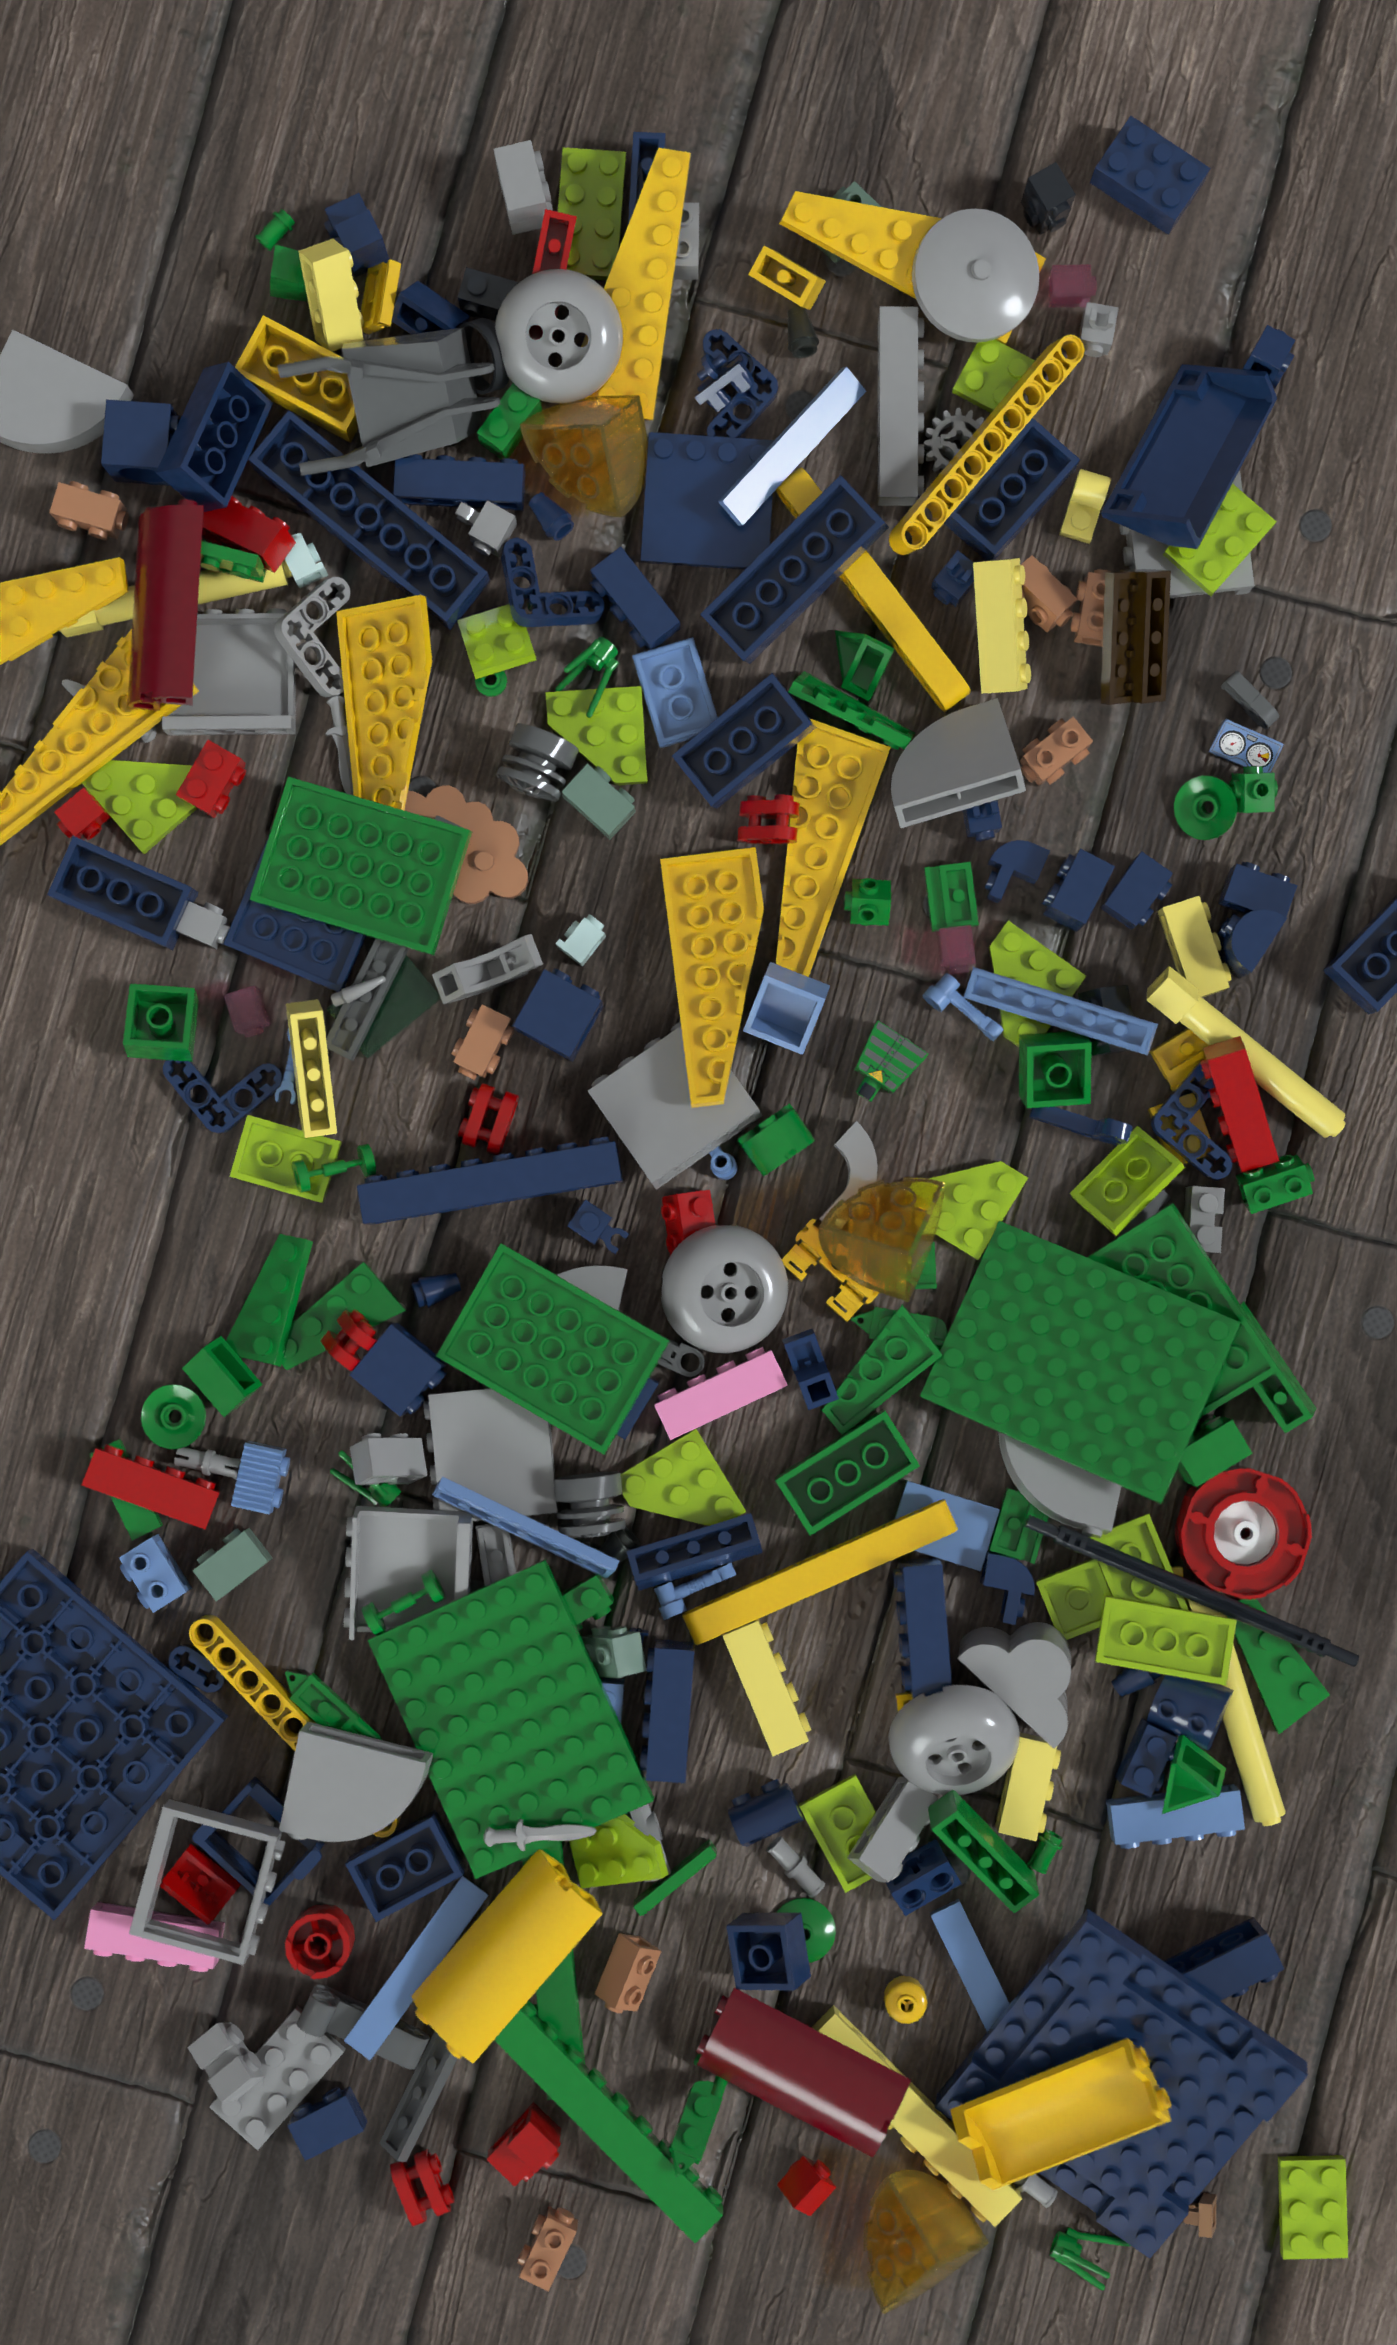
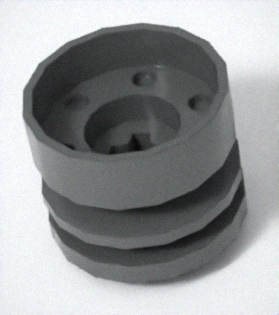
M516 724L508 744L519 752L520 755H503L502 761L511 768L500 766L496 776L508 783L511 788L525 795L538 799L558 801L561 792L552 785L563 787L566 780L554 771L555 769L571 770L579 751L578 748L548 731L527 724Z
M594 1472L553 1479L555 1501L570 1502L571 1508L557 1512V1519H572L571 1523L559 1525L558 1532L577 1538H590L608 1535L616 1530L626 1528L624 1518L610 1517V1515L624 1512L623 1505L609 1504V1498L623 1493L621 1472Z

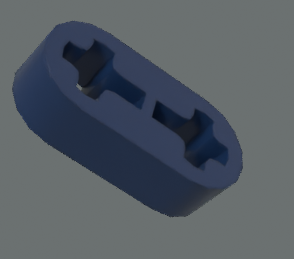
M182 1644L170 1653L169 1666L171 1670L202 1691L215 1692L226 1683L227 1679L196 1647L190 1644ZM188 1652L190 1654L189 1661L197 1665L196 1668L190 1664L181 1667L177 1654L182 1655ZM200 1668L206 1672L215 1669L217 1671L216 1678L219 1680V1683L214 1681L210 1685L205 1682L207 1676L199 1671Z

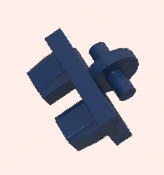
M740 353L722 368L721 366L727 362L723 354L716 359L710 354H706L701 358L704 368L697 375L702 381L708 376L710 377L697 388L699 393L694 398L700 405L706 401L710 407L718 412L730 402L731 397L723 389L728 383H731L739 394L745 392L753 385L754 379L746 368L748 359L743 353Z

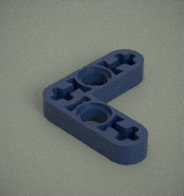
M714 329L709 331L703 339L704 355L710 354L714 359L721 354L725 356L719 349H716L714 352L711 351L710 341L713 340L717 343L722 340L723 350L728 355L732 349L735 352L728 357L727 362L721 368L740 353H743L748 359L747 363L750 367V374L753 376L754 372L757 371L759 373L756 374V380L760 384L770 383V393L762 392L759 394L757 393L758 385L753 381V385L745 392L737 393L707 427L706 436H715V429L722 431L728 425V420L724 419L728 416L733 425L727 430L726 437L739 438L774 401L778 392V382L773 374L723 330ZM738 404L748 405L751 409V415L747 419H738L733 413L735 406Z
M513 538L506 542L501 560L511 615L518 625L523 627L590 625L600 620L604 610V601L599 594L592 591L540 593L531 546L527 541L520 538ZM512 551H517L518 555L522 556L520 566L516 567V555ZM524 577L529 581L530 586L520 588L516 586L513 579ZM528 598L526 602L529 611H532L530 615L526 614V611L522 609L524 599ZM554 603L561 604L565 607L566 613L557 615L551 611L550 605ZM584 604H589L590 608L594 609V611L589 612V609L584 607Z
M166 1060L163 1065V1073L174 1089L206 1128L219 1134L231 1130L275 1094L276 1090L281 1087L284 1077L282 1070L276 1065L270 1063L262 1064L220 1097L193 1062ZM175 1062L186 1064L183 1071L188 1078H192L194 1074L197 1076V1079L188 1082L184 1089L181 1088V1085L186 1083L185 1080L179 1075L172 1076L171 1074L175 1070L172 1066ZM264 1071L269 1073L275 1071L276 1075L273 1079L276 1083L273 1086L264 1084L259 1088L264 1092L260 1097L257 1090L250 1086L249 1083L253 1080L258 1085L264 1080L262 1075ZM197 1085H203L207 1090V1098L202 1103L193 1102L190 1096L191 1090ZM240 1090H249L253 1097L252 1103L246 1108L239 1107L235 1101L236 1094ZM214 1099L217 1101V1104L212 1105L215 1111L220 1114L226 1113L224 1117L226 1124L223 1127L218 1124L213 1126L212 1122L215 1118L209 1110H206L204 1114L201 1112V1109L210 1106Z
M1198 1063L1154 1114L1151 1126L1157 1136L1200 1173L1209 1179L1218 1180L1225 1178L1232 1169L1231 1158L1189 1121L1210 1097L1209 1089L1214 1088L1211 1079L1200 1087L1206 1090L1205 1094H1203L1198 1086L1190 1083L1192 1079L1195 1083H1198L1204 1076L1201 1064ZM1183 1090H1191L1196 1095V1103L1193 1107L1186 1108L1180 1103L1179 1095ZM1161 1116L1164 1118L1172 1116L1171 1124L1177 1130H1180L1182 1126L1187 1128L1178 1136L1176 1142L1172 1139L1176 1135L1172 1129L1162 1130L1160 1128L1163 1124L1160 1120ZM1194 1135L1199 1139L1200 1148L1196 1153H1189L1184 1149L1183 1140L1186 1136ZM1207 1146L1211 1151L1206 1155L1213 1160L1222 1159L1220 1164L1223 1168L1222 1172L1214 1171L1212 1173L1209 1170L1212 1164L1206 1158L1201 1159L1200 1163L1196 1160V1158L1205 1153Z
M1057 1107L1032 1108L1029 1116L1037 1121L1112 1145L1128 1143L1133 1126L1110 1118H1103L1097 1121Z

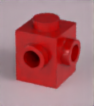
M84 787L54 812L60 819L56 824L68 838L75 836L82 840L94 838L102 830L101 825L111 818L93 795Z
M805 2156L794 2162L790 2166L788 2173L776 2184L793 2208L808 2216H811L837 2188L829 2178L832 2174L829 2168L819 2159L814 2162Z

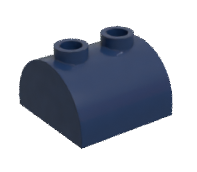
M1259 909L1249 912L1241 918L1235 914L1230 919L1227 918L1218 930L1217 935L1222 937L1220 941L1221 960L1228 965L1230 973L1238 979L1252 973L1287 920V917L1274 910Z
M1165 1675L1150 1708L1147 1722L1173 1735H1184L1197 1746L1208 1751L1214 1741L1234 1690L1221 1684Z
M776 1779L761 1786L763 1793L754 1798H751L750 1794L746 1793L731 1800L734 1807L728 1809V1814L742 1846H750L805 1820L787 1782L781 1785L779 1779Z

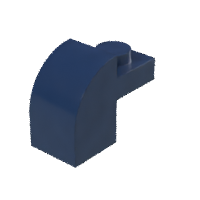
M1023 840L1011 841L998 848L987 863V865L999 870L998 872L992 870L984 887L989 890L986 899L999 903L1012 875L1035 884L1050 850Z
M813 1329L782 1339L808 1410L838 1400L836 1389Z
M987 1550L980 1583L983 1586L1004 1590L999 1619L1002 1623L1015 1625L1017 1617L1022 1618L1025 1607V1599L1021 1598V1593L1035 1594L1033 1577L1018 1559Z

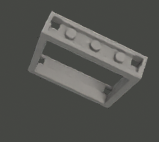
M169 1799L162 1807L129 1934L244 1965L249 1955L255 1956L260 1936L255 1935L258 1923L263 1924L267 1914L268 1904L263 1902L266 1891L271 1893L275 1884L277 1873L272 1872L275 1860L280 1861L284 1850L285 1841L280 1840L282 1831H279V1828ZM178 1818L268 1842L241 1943L151 1919Z

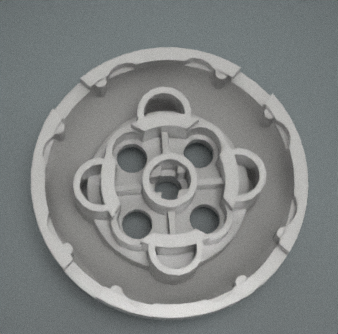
M549 269L526 277L507 294L496 317L495 330L507 376L520 390L541 401L570 403L584 399L599 390L608 381L619 362L623 346V328L616 305L609 294L597 282L576 271ZM559 305H564L569 310V315L564 320H560L555 316V309ZM533 325H538L543 330V335L538 340H534L529 336V329ZM555 330H562L565 334L564 340L560 343L555 342L552 338ZM581 332L588 336V344L584 347H578L574 342L575 335ZM553 352H557L562 356V364L558 367H552L548 362L549 355Z
M714 1225L694 1232L675 1248L662 1274L661 1302L670 1325L684 1340L697 1348L709 1352L733 1353L756 1345L776 1327L787 1303L788 1278L785 1266L778 1252L761 1235L737 1225ZM732 1262L736 1266V1271L733 1275L727 1276L723 1270L724 1266ZM704 1285L711 1286L712 1294L708 1298L701 1297V1288ZM748 1286H755V1295L746 1298L745 1289ZM731 1287V1294L727 1297L725 1290ZM726 1308H731L733 1311L731 1312L730 1319L724 1321L721 1318L722 1311Z
M968 1685L943 1687V1692L927 1697L923 1693L915 1697L897 1713L889 1730L891 1756L901 1774L917 1787L939 1795H945L951 1790L956 1791L959 1795L969 1794L986 1788L997 1781L1013 1763L1020 1739L1018 1721L1012 1709L997 1694L984 1688Z

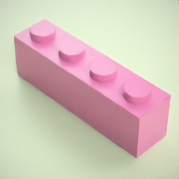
M760 1347L745 1354L747 1360L738 1365H735L734 1360L717 1367L718 1374L706 1379L705 1374H702L687 1381L689 1387L678 1393L674 1387L657 1395L660 1401L654 1403V1406L669 1439L672 1440L788 1386L772 1350L770 1349L765 1352L764 1348Z
M97 1902L90 1910L84 1949L93 1950L95 1955L108 1957L112 1956L113 1953L125 1955V1959L135 1962L144 1961L145 1958L157 1960V1964L166 1967L183 1964L189 1965L190 1970L197 1972H207L209 1969H214L219 1961V1958L130 1935L129 1932L136 1908ZM153 1911L151 1917L153 1920L223 1938L225 1922L212 1921L208 1925L200 1918Z

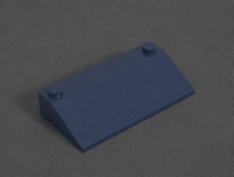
M1182 364L1101 512L1102 517L1166 545L1198 549L1277 400L1268 372Z

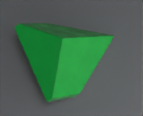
M835 630L842 677L841 688L870 701L892 658L894 648L866 634Z
M1184 1735L1178 1736L1162 1814L1220 1796L1226 1768Z

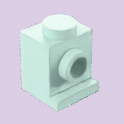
M301 533L292 535L296 544L286 556L285 561L295 582L301 589L328 576V573L322 562L316 564L321 559L313 542L307 545Z
M589 914L580 923L574 921L564 935L568 939L565 943L559 939L556 942V946L583 967L605 939V933L601 931L604 925Z

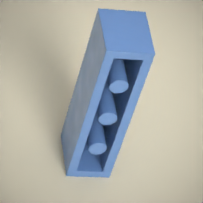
M1234 1784L1223 1785L1219 1797L1162 1814L1166 1792L1152 1794L1151 1798L1146 1795L1106 1800L1111 1840L1115 1845H1120V1848L1124 1849L1139 1847V1842L1152 1841V1844L1155 1845L1168 1844L1172 1842V1838L1184 1837L1187 1841H1196L1203 1839L1204 1834L1216 1833L1219 1837H1229L1236 1835V1830L1245 1829L1241 1794Z

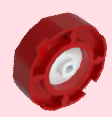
M1231 1466L1198 1487L1192 1485L1184 1495L1175 1524L1176 1545L1185 1566L1199 1581L1209 1588L1241 1599L1266 1597L1267 1594L1276 1591L1282 1586H1287L1302 1570L1312 1539L1311 1520L1298 1496L1299 1494L1283 1479L1245 1466ZM1245 1528V1533L1241 1536L1240 1532Z

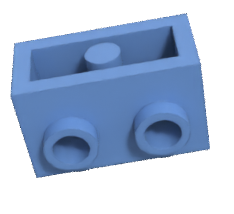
M159 1534L149 1538L119 1557L122 1562L120 1569L128 1581L133 1580L139 1590L137 1592L139 1601L146 1609L150 1608L153 1613L192 1589Z

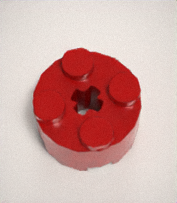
M314 1905L304 1910L292 1924L285 1941L286 1957L292 1968L311 1976L310 1978L312 1979L328 1978L339 1972L348 1960L354 1946V1926L343 1910L335 1905ZM316 1936L325 1939V1946H322L321 1942L314 1941Z

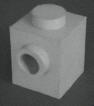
M189 901L176 931L217 949L219 944H224L230 926H228L230 920L222 916L224 910L206 902L205 906L202 907Z

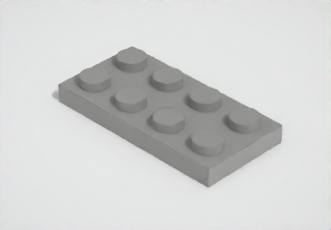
M298 2005L255 2053L261 2063L260 2070L265 2077L235 2102L221 2103L219 2098L216 2097L210 2105V2108L256 2150L260 2149L346 2049L327 2031L323 2037H315L299 2029L297 2022L303 2010Z

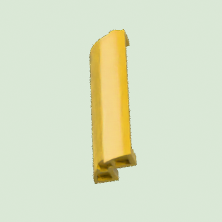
M539 1849L413 1993L411 1997L417 2007L415 2010L416 2016L423 2023L430 2025L447 2043L446 2048L453 2056L461 2059L463 2056L474 2064L603 1914L595 1897L570 1881L562 1863Z
M1128 2038L950 2109L958 2141L972 2150L979 2181L992 2190L1171 2121L1168 2109L1171 2108V2101L1166 2090L1159 2088L1149 2068V2059L1143 2047L1137 2048Z

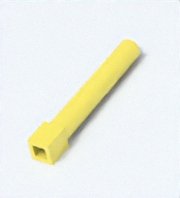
M285 559L275 573L267 570L263 583L209 569L200 570L198 605L288 585V578L293 577ZM135 585L128 586L129 592L97 611L89 612L77 619L78 622L69 628L64 627L59 631L67 638L103 630L104 625L133 619Z
M1168 966L1147 988L1146 1000L1175 1024L1180 1021L1209 1046L1241 1036L1256 1084L1323 1138L1335 1137L1343 1130L1346 1122L1344 1121L1345 1113L1198 995L1199 989L1173 968Z
M1185 1598L1189 1611L1228 1618L1227 1615ZM1233 1644L1227 1686H1223L1234 1691L1224 1713L1223 1722L1254 1821L1262 1822L1263 1826H1271L1281 1822V1817L1286 1814Z

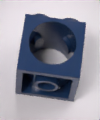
M106 399L101 464L115 482L170 486L156 474V471L181 419L180 415H177L171 404Z
M556 968L553 969L552 973L544 969L513 1027L517 1032L573 1062L604 1007L600 1000L601 996L599 992L585 984H582L580 988L571 984V977Z
M395 1323L387 1328L351 1372L350 1376L398 1416L406 1413L411 1415L427 1399L422 1395L428 1387L431 1390L436 1388L447 1373L443 1369L448 1363L436 1357V1353L399 1323Z

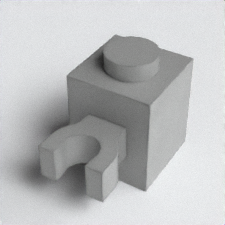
M1086 303L1078 337L1084 345L1085 355L1090 357L1108 355L1113 343L1119 307Z
M486 501L480 513L463 502L460 503L455 512L458 515L457 519L472 526L468 533L470 541L473 543L472 547L485 556H489L492 553L499 557L504 545L517 526L515 515L489 501Z

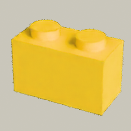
M765 245L748 274L808 310H811L826 282Z

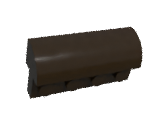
M1125 569L1117 572H1105L1100 704L1113 705L1132 702L1144 704L1166 701L1170 570Z

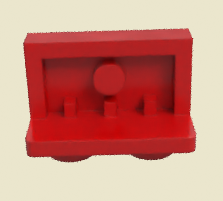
M207 740L177 791L176 796L215 818L218 813L222 814L229 805L230 797L228 795L233 786H239L246 775V769H244L246 763L235 754Z
M710 1189L662 1197L661 1214L665 1220L667 1231L666 1246L670 1255L684 1239L694 1232L716 1225Z
M192 1844L184 1851L160 1883L162 1889L208 1925L211 1924L241 1886L233 1876Z

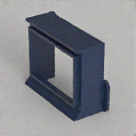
M254 1777L222 1812L223 1814L231 1815L245 1798L250 1795L281 1823L284 1803L261 1781ZM202 1824L193 1834L194 1843L203 1848L254 1896L260 1871L216 1832L218 1828ZM309 1838L299 1840L308 1850L283 1878L274 1885L271 1893L266 1891L263 1903L268 1904L269 1907L294 1878L298 1880L303 1879L321 1860L322 1854L320 1850L326 1841Z

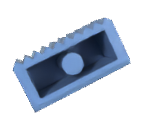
M254 1441L245 1442L231 1506L265 1514H271L274 1507H280L283 1497V1489L278 1488L281 1476H287L290 1465V1458L285 1457L287 1449Z

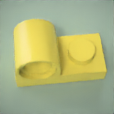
M1083 469L1079 470L1059 535L1090 544L1100 510L1109 489L1110 477Z

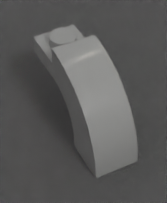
M530 934L522 936L487 954L454 963L432 974L442 1003L448 1004L478 995L527 975L529 971L543 965L533 936Z
M857 1121L834 1144V1147L842 1154L847 1163L848 1181L841 1195L819 1218L827 1227H830L833 1223L838 1227L849 1216L850 1212L846 1209L849 1205L858 1212H861L870 1200L875 1188L878 1167L875 1149L867 1132Z

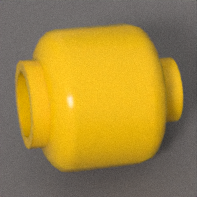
M900 1976L888 1983L884 1991V2003L887 2013L893 2020L899 2023L910 2024L918 2021L927 2009L926 1994L920 1982L911 1976Z

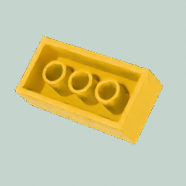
M263 315L235 368L271 401L351 443L358 430V423L347 373L326 370L280 378L278 365L327 356H341Z

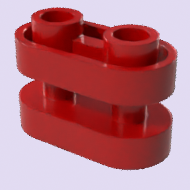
M778 794L774 796V800H766L764 796H747V801L740 802L739 815L749 818L748 826L738 827L737 841L748 844L797 843L798 829L788 825L789 818L799 817L800 803L795 802L794 796ZM761 819H776V825L761 826Z
M482 1083L480 1088H473L468 1103L473 1108L469 1119H463L458 1136L463 1137L462 1144L473 1148L476 1147L479 1139L488 1142L487 1152L500 1155L517 1108L519 1095L506 1091L502 1100L493 1097L495 1087ZM489 1109L498 1112L493 1130L483 1127Z
M356 1309L351 1313L344 1310L339 1316L337 1322L342 1329L338 1334L328 1330L320 1340L327 1352L350 1371H353L361 1361L356 1354L360 1346L369 1351L378 1341L374 1336L377 1331L368 1324L369 1320Z
M428 2149L414 2154L415 2165L411 2167L406 2162L397 2161L390 2164L395 2188L408 2220L413 2227L427 2221L426 2210L432 2208L436 2216H440L450 2212V2204L454 2203V2195L448 2183L443 2184L439 2174L442 2172L439 2157L436 2153L431 2154ZM418 2178L421 2179L427 2194L422 2198L414 2181Z

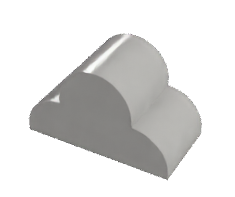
M1042 1622L1025 1624L1018 1628L1011 1636L993 1627H981L967 1633L960 1640L958 1659L1055 1749L1063 1740L1068 1727V1707L1065 1690L1071 1678V1651L1064 1635L1054 1626Z

